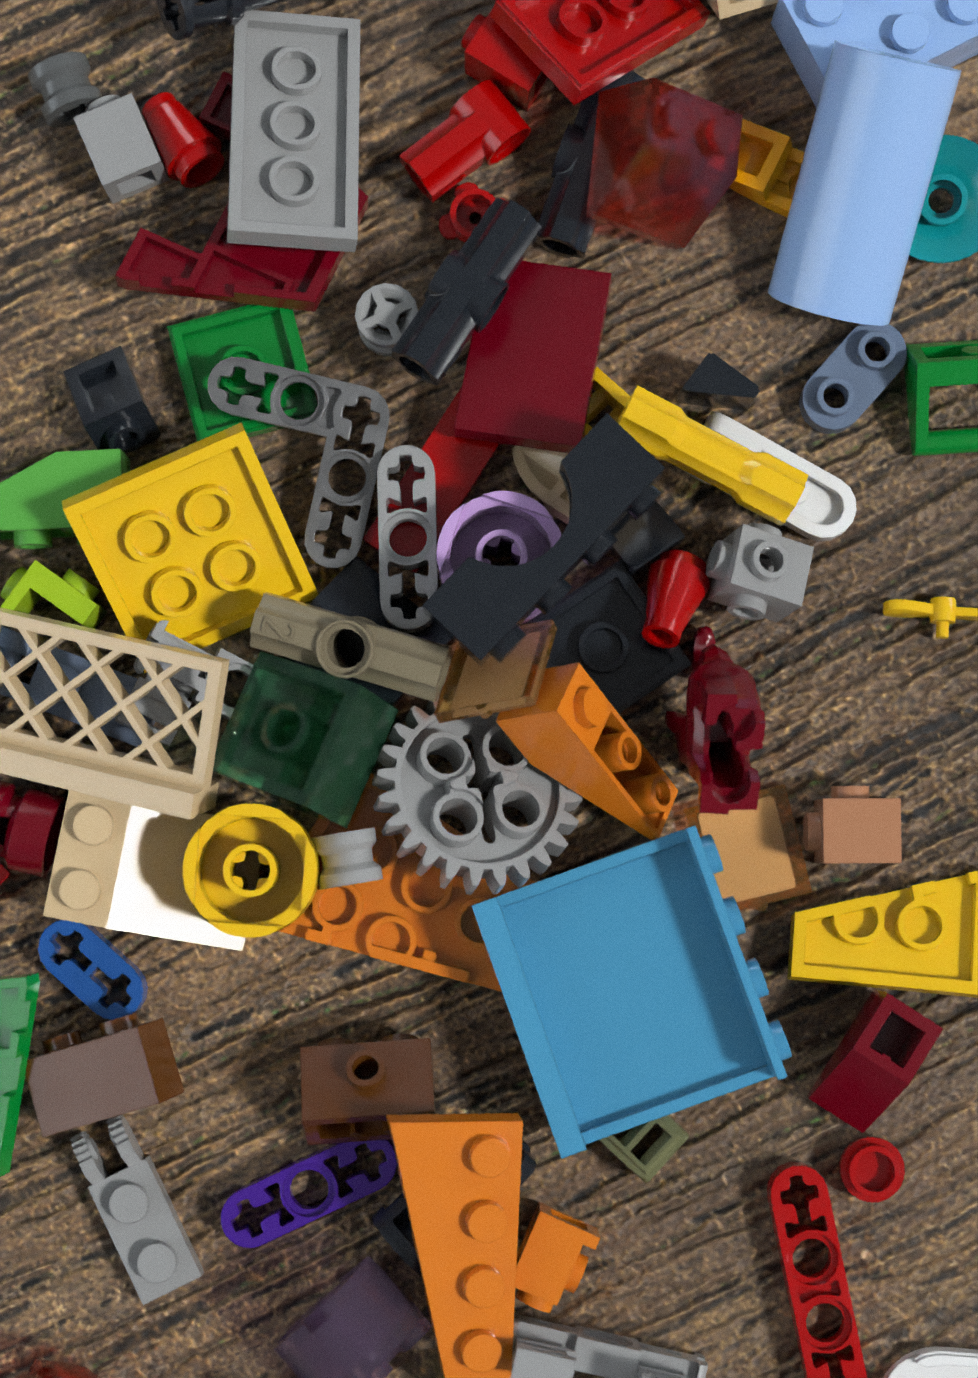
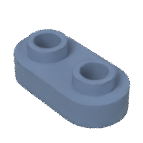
M860 324L849 333L810 377L801 391L799 399L800 412L805 422L811 428L825 434H836L847 430L858 420L904 366L907 349L899 331L890 324L884 326ZM870 342L880 344L885 350V359L882 361L869 359L865 353V345ZM830 388L839 390L845 399L844 406L840 408L828 406L824 401V391Z

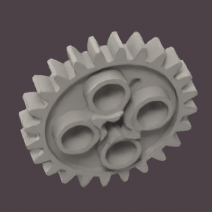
M457 688L451 699L450 707L439 696L436 702L429 701L427 713L413 706L405 718L407 726L398 723L394 725L388 736L393 745H383L377 757V761L387 768L377 770L372 780L373 786L388 792L378 796L373 807L374 811L393 814L381 832L383 836L402 834L404 837V841L396 853L397 857L402 858L413 852L421 856L416 870L417 875L422 876L433 866L441 869L439 881L440 887L444 889L455 875L462 876L464 889L468 895H472L481 879L485 878L489 889L494 895L498 894L505 886L506 874L520 888L530 878L529 868L542 875L552 864L549 855L559 857L568 845V842L562 835H570L579 822L568 812L574 811L582 802L583 797L574 791L567 790L566 786L527 761L496 723L502 707L454 716L453 713L461 688ZM464 738L470 739L474 750L472 758L467 743L463 740ZM499 747L506 750L512 756L514 765L507 766L498 763L491 756L489 748ZM440 755L446 758L451 763L454 772L446 774L434 770L429 765L427 756ZM471 779H473L474 788L467 787ZM487 792L488 796L483 802L481 793ZM502 807H514L520 810L525 815L527 826L518 827L511 824L505 818ZM452 815L459 818L466 828V834L454 835L449 833L442 826L439 816ZM483 824L493 843H486L484 841L481 830Z

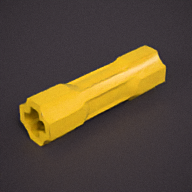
M638 385L617 421L656 460H665L730 494L738 505L779 526L785 524L805 489L808 474L768 453L751 451L690 419L680 407Z

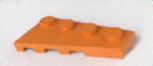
M518 1113L386 1115L399 1167V1177L407 1204L413 1242L425 1288L424 1293L444 1378H510L512 1372L523 1120Z

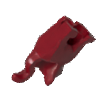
M699 627L694 633L691 645L693 673L688 677L686 714L666 711L665 724L675 734L680 760L688 767L689 774L699 786V813L728 815L729 810H757L761 781L758 770L751 766L749 753L750 750L762 749L766 721L765 713L760 706L755 679L747 670L735 664L725 650L715 645V636L710 627Z

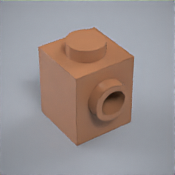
M831 786V798L814 800V812H805L803 840L805 850L814 851V863L821 864L902 863L901 798H870L869 786Z

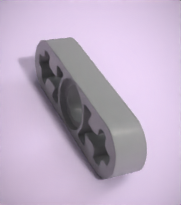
M401 445L385 453L377 469L380 606L385 619L393 628L405 633H416L426 629L433 621L424 613L423 606L417 608L416 618L410 620L404 619L401 608L391 606L392 599H398L403 596L404 587L402 573L389 577V568L394 566L403 570H414L428 565L429 574L427 576L415 573L418 597L429 599L438 589L436 477L432 460L423 450L411 445ZM411 461L415 472L425 473L424 479H418L413 483L414 506L426 502V512L412 508H403L388 513V504L402 506L401 489L398 481L388 480L389 474H395L400 471V462ZM405 522H413L420 525L427 535L426 545L423 550L411 557L398 555L393 551L389 542L393 529Z

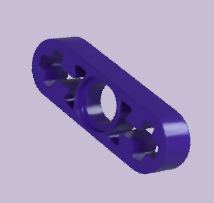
M389 1139L333 1143L238 1188L231 1194L222 1208L221 1226L223 1232L231 1242L240 1247H259L382 1189L392 1180L398 1164L393 1141ZM366 1143L371 1152L382 1149L386 1158L379 1163L380 1175L371 1178L366 1169L348 1175L345 1181L352 1190L341 1193L338 1174L326 1159L337 1155L339 1168H342L357 1159L359 1155L357 1146ZM305 1170H314L325 1177L329 1192L327 1198L321 1204L305 1206L295 1199L291 1187L293 1178L298 1173ZM278 1183L282 1204L293 1218L286 1221L282 1220V1211L279 1208L268 1213L262 1219V1231L254 1232L249 1224L239 1227L235 1218L242 1211L241 1201L248 1199L253 1207H260L274 1199L275 1194L268 1187Z

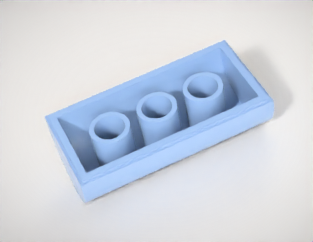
M837 40L834 41L768 289V294L771 297L792 307L837 320L875 326H884L890 323L961 70Z

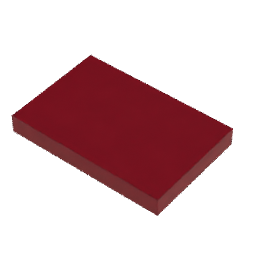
M522 261L507 282L509 283L508 291L492 319L480 333L474 331L472 334L454 424L455 437L569 453L584 438L611 290L612 273Z

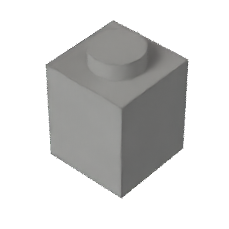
M132 93L123 97L107 95L98 98L85 108V113L73 117L101 184L112 204L170 180Z

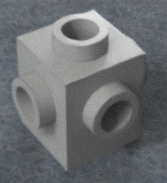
M763 523L742 524L722 541L718 540L709 554L706 576L712 578L708 600L727 606V611L731 615L741 619L762 620L765 618L779 622L802 606L814 547L782 537V532L771 525Z

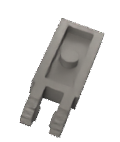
M122 1114L107 1119L109 1136L127 1167L109 1175L100 1157L96 1143L86 1131L72 1136L70 1140L84 1176L91 1183L88 1186L89 1192L142 1304L145 1305L201 1277L204 1271L150 1155L144 1156L129 1122Z

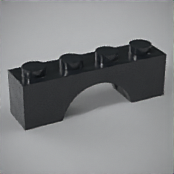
M606 414L561 461L559 474L567 490L570 515L566 529L556 544L542 556L530 562L514 566L491 565L468 557L422 605L424 613L480 666L490 656L501 663L526 637L527 634L519 626L531 613L538 608L544 615H547L571 590L572 586L565 578L583 560L592 568L617 542L618 539L610 531L628 513L637 521L662 495L663 491L656 483L661 479L665 467L610 415Z

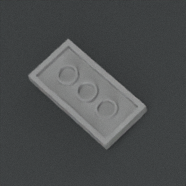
M251 10L245 12L244 17L234 25L227 243L355 252L358 241L360 19Z

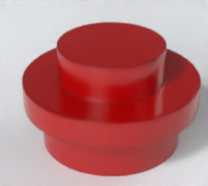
M866 1136L854 1140L846 1147L840 1158L839 1174L843 1185L854 1197L865 1202H881L892 1197L901 1187L905 1175V1165L900 1152L893 1144L880 1137Z

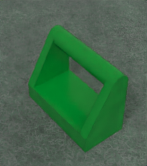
M978 340L906 344L907 355L904 370L912 455L929 456L978 452V427L929 430L930 387L978 384Z

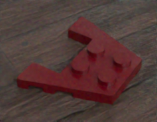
M223 71L199 116V121L215 136L230 142L232 75ZM358 187L359 226L368 208V195ZM227 204L202 253L192 251L140 227L115 277L117 286L127 290L315 312L345 252L227 243Z

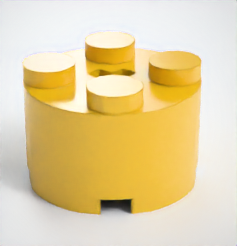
M255 803L230 806L210 817L189 841L183 860L185 891L198 913L219 931L243 938L270 935L297 920L313 900L320 874L319 856L305 827L295 818L279 809ZM250 851L259 852V862L270 866L269 877L258 879L256 889L247 888V878L236 875L237 863L247 862L250 857Z

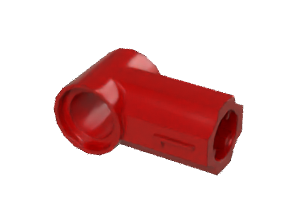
M492 79L485 80L471 88L454 104L450 110L449 118L399 155L400 162L410 179L432 203L485 162L488 165H494L509 156L530 135L531 128Z

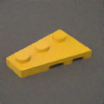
M978 871L936 882L934 880L916 884L909 888L874 896L868 895L795 912L791 916L787 979L978 998Z

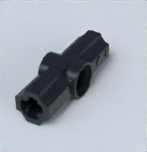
M634 70L582 100L574 124L569 123L565 130L551 174V178H554L538 222L542 225L541 233L535 243L540 244L549 252L566 258L577 257L584 259L605 198H611L629 145L625 141L643 97L646 79L639 76Z
M496 197L491 206L486 210L481 221L473 229L459 252L453 250L446 257L425 293L426 301L392 349V358L406 372L422 382H429L438 386L442 378L446 376L448 369L461 354L463 347L474 331L480 333L487 326L508 291L509 283L507 282L541 233L542 225L532 217L530 211L513 200L506 201Z

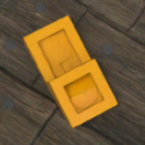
M734 115L707 168V173L715 180L744 197L787 218L805 152L792 147L791 137Z

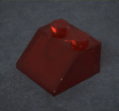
M654 77L599 92L586 217L674 249L685 248L737 177L743 115Z

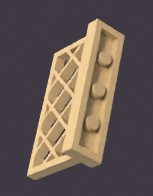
M0 607V632L1 625L17 628L33 651L11 667L0 650V688L4 685L6 686L24 714L11 725L0 723L1 774L188 820L216 807L219 782L212 781V773L230 659ZM39 634L52 636V638L44 642ZM65 640L77 642L92 665L71 681L51 653V650ZM98 647L112 651L103 656ZM125 653L137 656L152 679L131 695L127 693L110 667L111 663ZM36 661L40 662L57 688L55 693L38 705L35 704L17 676ZM158 661L172 665L163 670ZM185 667L208 672L204 700L190 710L169 679ZM98 674L117 705L95 720L75 689ZM155 688H158L177 719L154 734L135 703ZM61 699L65 700L83 728L69 739L57 737L42 713ZM122 712L142 741V744L129 753L115 751L101 729L103 725ZM202 712L201 722L199 725L195 717ZM30 723L35 731L24 729L23 727ZM181 726L184 727L197 747L194 769L175 765L160 741ZM89 737L93 745L82 743L81 741ZM148 750L153 759L140 757V755Z

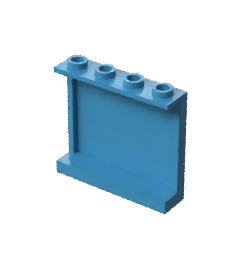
M696 825L472 905L561 1159L587 1150L586 1145L749 1085L775 1077L777 1080L788 1077L782 1063L783 1060L792 1057L787 1038L779 1020L767 1022L759 998L769 995L764 975L756 958L746 961L744 959L736 937L746 933L742 915L733 896L722 899L714 874L724 871L720 855L711 834L700 837Z

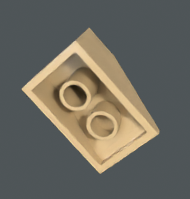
M71 790L68 791L43 916L107 929L244 951L246 938L228 935L208 923L195 909L185 891L183 860L186 848L197 830L213 815L203 813L188 820ZM250 851L248 861L237 863L236 875L246 877L248 882L247 888L256 889L261 867L258 858L259 852Z

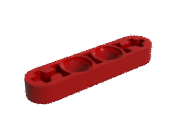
M787 1162L778 1166L770 1175L767 1183V1198L804 1378H831L826 1359L821 1356L813 1361L812 1353H835L847 1346L849 1347L848 1354L836 1353L839 1370L845 1378H867L827 1185L824 1178L810 1165L803 1162ZM799 1175L805 1185H814V1193L808 1194L804 1198L807 1217L813 1221L821 1216L823 1225H802L786 1233V1223L799 1224L796 1208L790 1200H781L780 1192L790 1189V1178ZM807 1239L822 1241L828 1250L826 1266L815 1274L799 1272L793 1263V1253L796 1246ZM821 1303L834 1305L841 1313L839 1330L828 1338L812 1336L806 1327V1318L809 1311Z

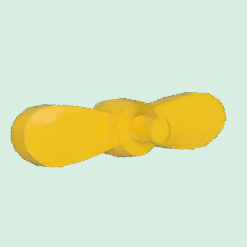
M953 597L930 598V603L893 599L883 603V615L898 618H929L930 623L936 624V638L948 639L949 625L954 624L956 619L978 621V608L957 607L956 599Z

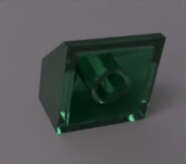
M260 651L216 748L213 772L296 810L347 829L398 713V709L359 684Z

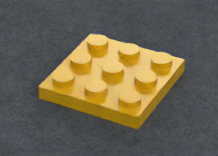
M242 422L62 501L63 511L125 635L128 637L146 640L156 623L161 620H167L169 622L165 631L202 649L251 627L255 610L258 608L263 594L266 592L303 603L315 599L319 595Z

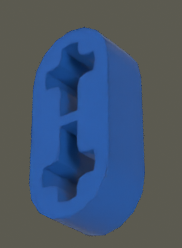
M59 920L48 926L42 933L38 945L40 961L52 975L94 1013L104 1019L112 1020L135 1013L142 1007L147 998L148 991L146 977L130 959L92 925ZM77 932L81 934L84 939L80 942L78 948L92 962L88 968L74 958L67 959L64 962L58 960L56 955L60 952L61 946L55 939L59 933L64 936H72ZM99 969L111 979H117L123 975L130 979L131 983L127 986L126 992L132 999L128 1005L122 1001L108 1005L103 998L107 994L108 989L94 975Z

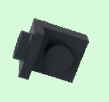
M121 346L63 371L83 426L98 450L121 449L124 453H129L160 437L161 433L158 425L146 405L129 359Z

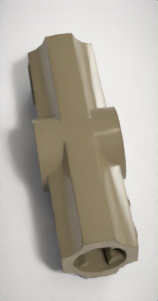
M269 592L263 594L262 600L255 610L250 629V647L323 668L327 673L335 677H353L436 702L439 698L451 663V646L377 625L366 617H350ZM345 629L358 633L363 639L365 650L358 664L349 663L339 654L337 647L338 638Z

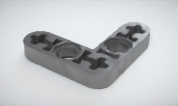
M230 357L220 361L212 369L208 377V393L211 401L220 410L230 415L327 437L305 530V547L308 555L317 564L326 568H339L349 564L357 556L361 547L376 482L377 469L387 434L390 410L386 400L379 392L369 387L256 360ZM240 368L246 370L245 378L249 383L266 387V374L279 376L271 392V413L258 412L257 410L263 399L250 395H242L238 405L228 403V392L219 388L221 378H232L235 369ZM294 383H305L311 386L316 391L318 397V406L315 412L303 420H295L288 417L281 407L283 391ZM359 398L371 400V411L380 414L378 425L371 424L366 426L361 443L375 445L372 458H368L364 454L351 449L334 450L336 436L339 435L347 441L350 440L352 421L343 418V410L345 406L356 407ZM343 459H352L358 462L366 474V482L363 489L358 494L350 497L337 494L329 484L331 467ZM323 497L340 506H361L358 520H354L345 514L342 534L351 537L352 542L349 549H339L335 558L324 556V545L320 542H315L316 531L328 530L333 511L320 512Z

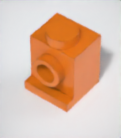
M538 1202L517 1251L515 1288L518 1290L515 1297L532 1308L550 1313L553 1306L558 1305L564 1290L571 1293L576 1291L589 1259L588 1256L581 1254L580 1251L583 1245L596 1250L600 1241L598 1228Z

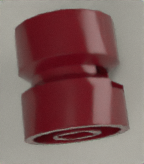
M0 781V857H5L8 869L39 877H46L54 864L67 801L66 797L35 789H29L24 795L20 796L17 793L15 784ZM6 817L10 818L7 830L3 829Z

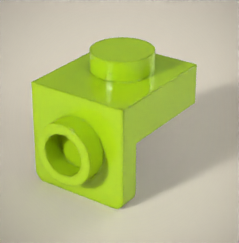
M34 560L29 569L23 566L17 569L8 579L0 594V597L5 600L0 606L1 608L29 614L39 599L44 597L82 626L93 629L98 626L108 612L93 601L100 592L98 588L70 568L61 578L37 560Z

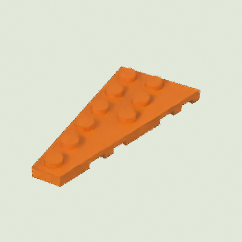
M355 763L309 831L311 838L353 830L375 828L377 841L372 847L374 861L382 868L383 879L319 890L318 884L314 898L305 912L292 924L281 929L279 932L502 992L472 905L519 888L506 874L505 886L498 894L493 895L485 878H482L472 895H468L464 889L462 876L455 875L444 889L440 887L439 881L441 869L433 866L422 876L417 875L416 870L421 856L413 852L408 856L398 858L396 853L403 843L404 837L402 834L383 836L381 832L393 814L374 811L373 805L378 796L388 791L373 786L372 780L375 775ZM440 819L442 826L449 833L464 835ZM319 856L320 873H321V871L323 870V868H322L321 856ZM529 878L524 886L533 884L535 881Z

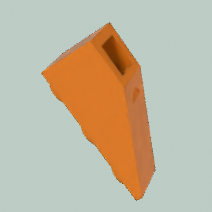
M579 662L535 670L526 701L502 707L496 723L531 765L648 839L655 840L660 838L678 794V789Z

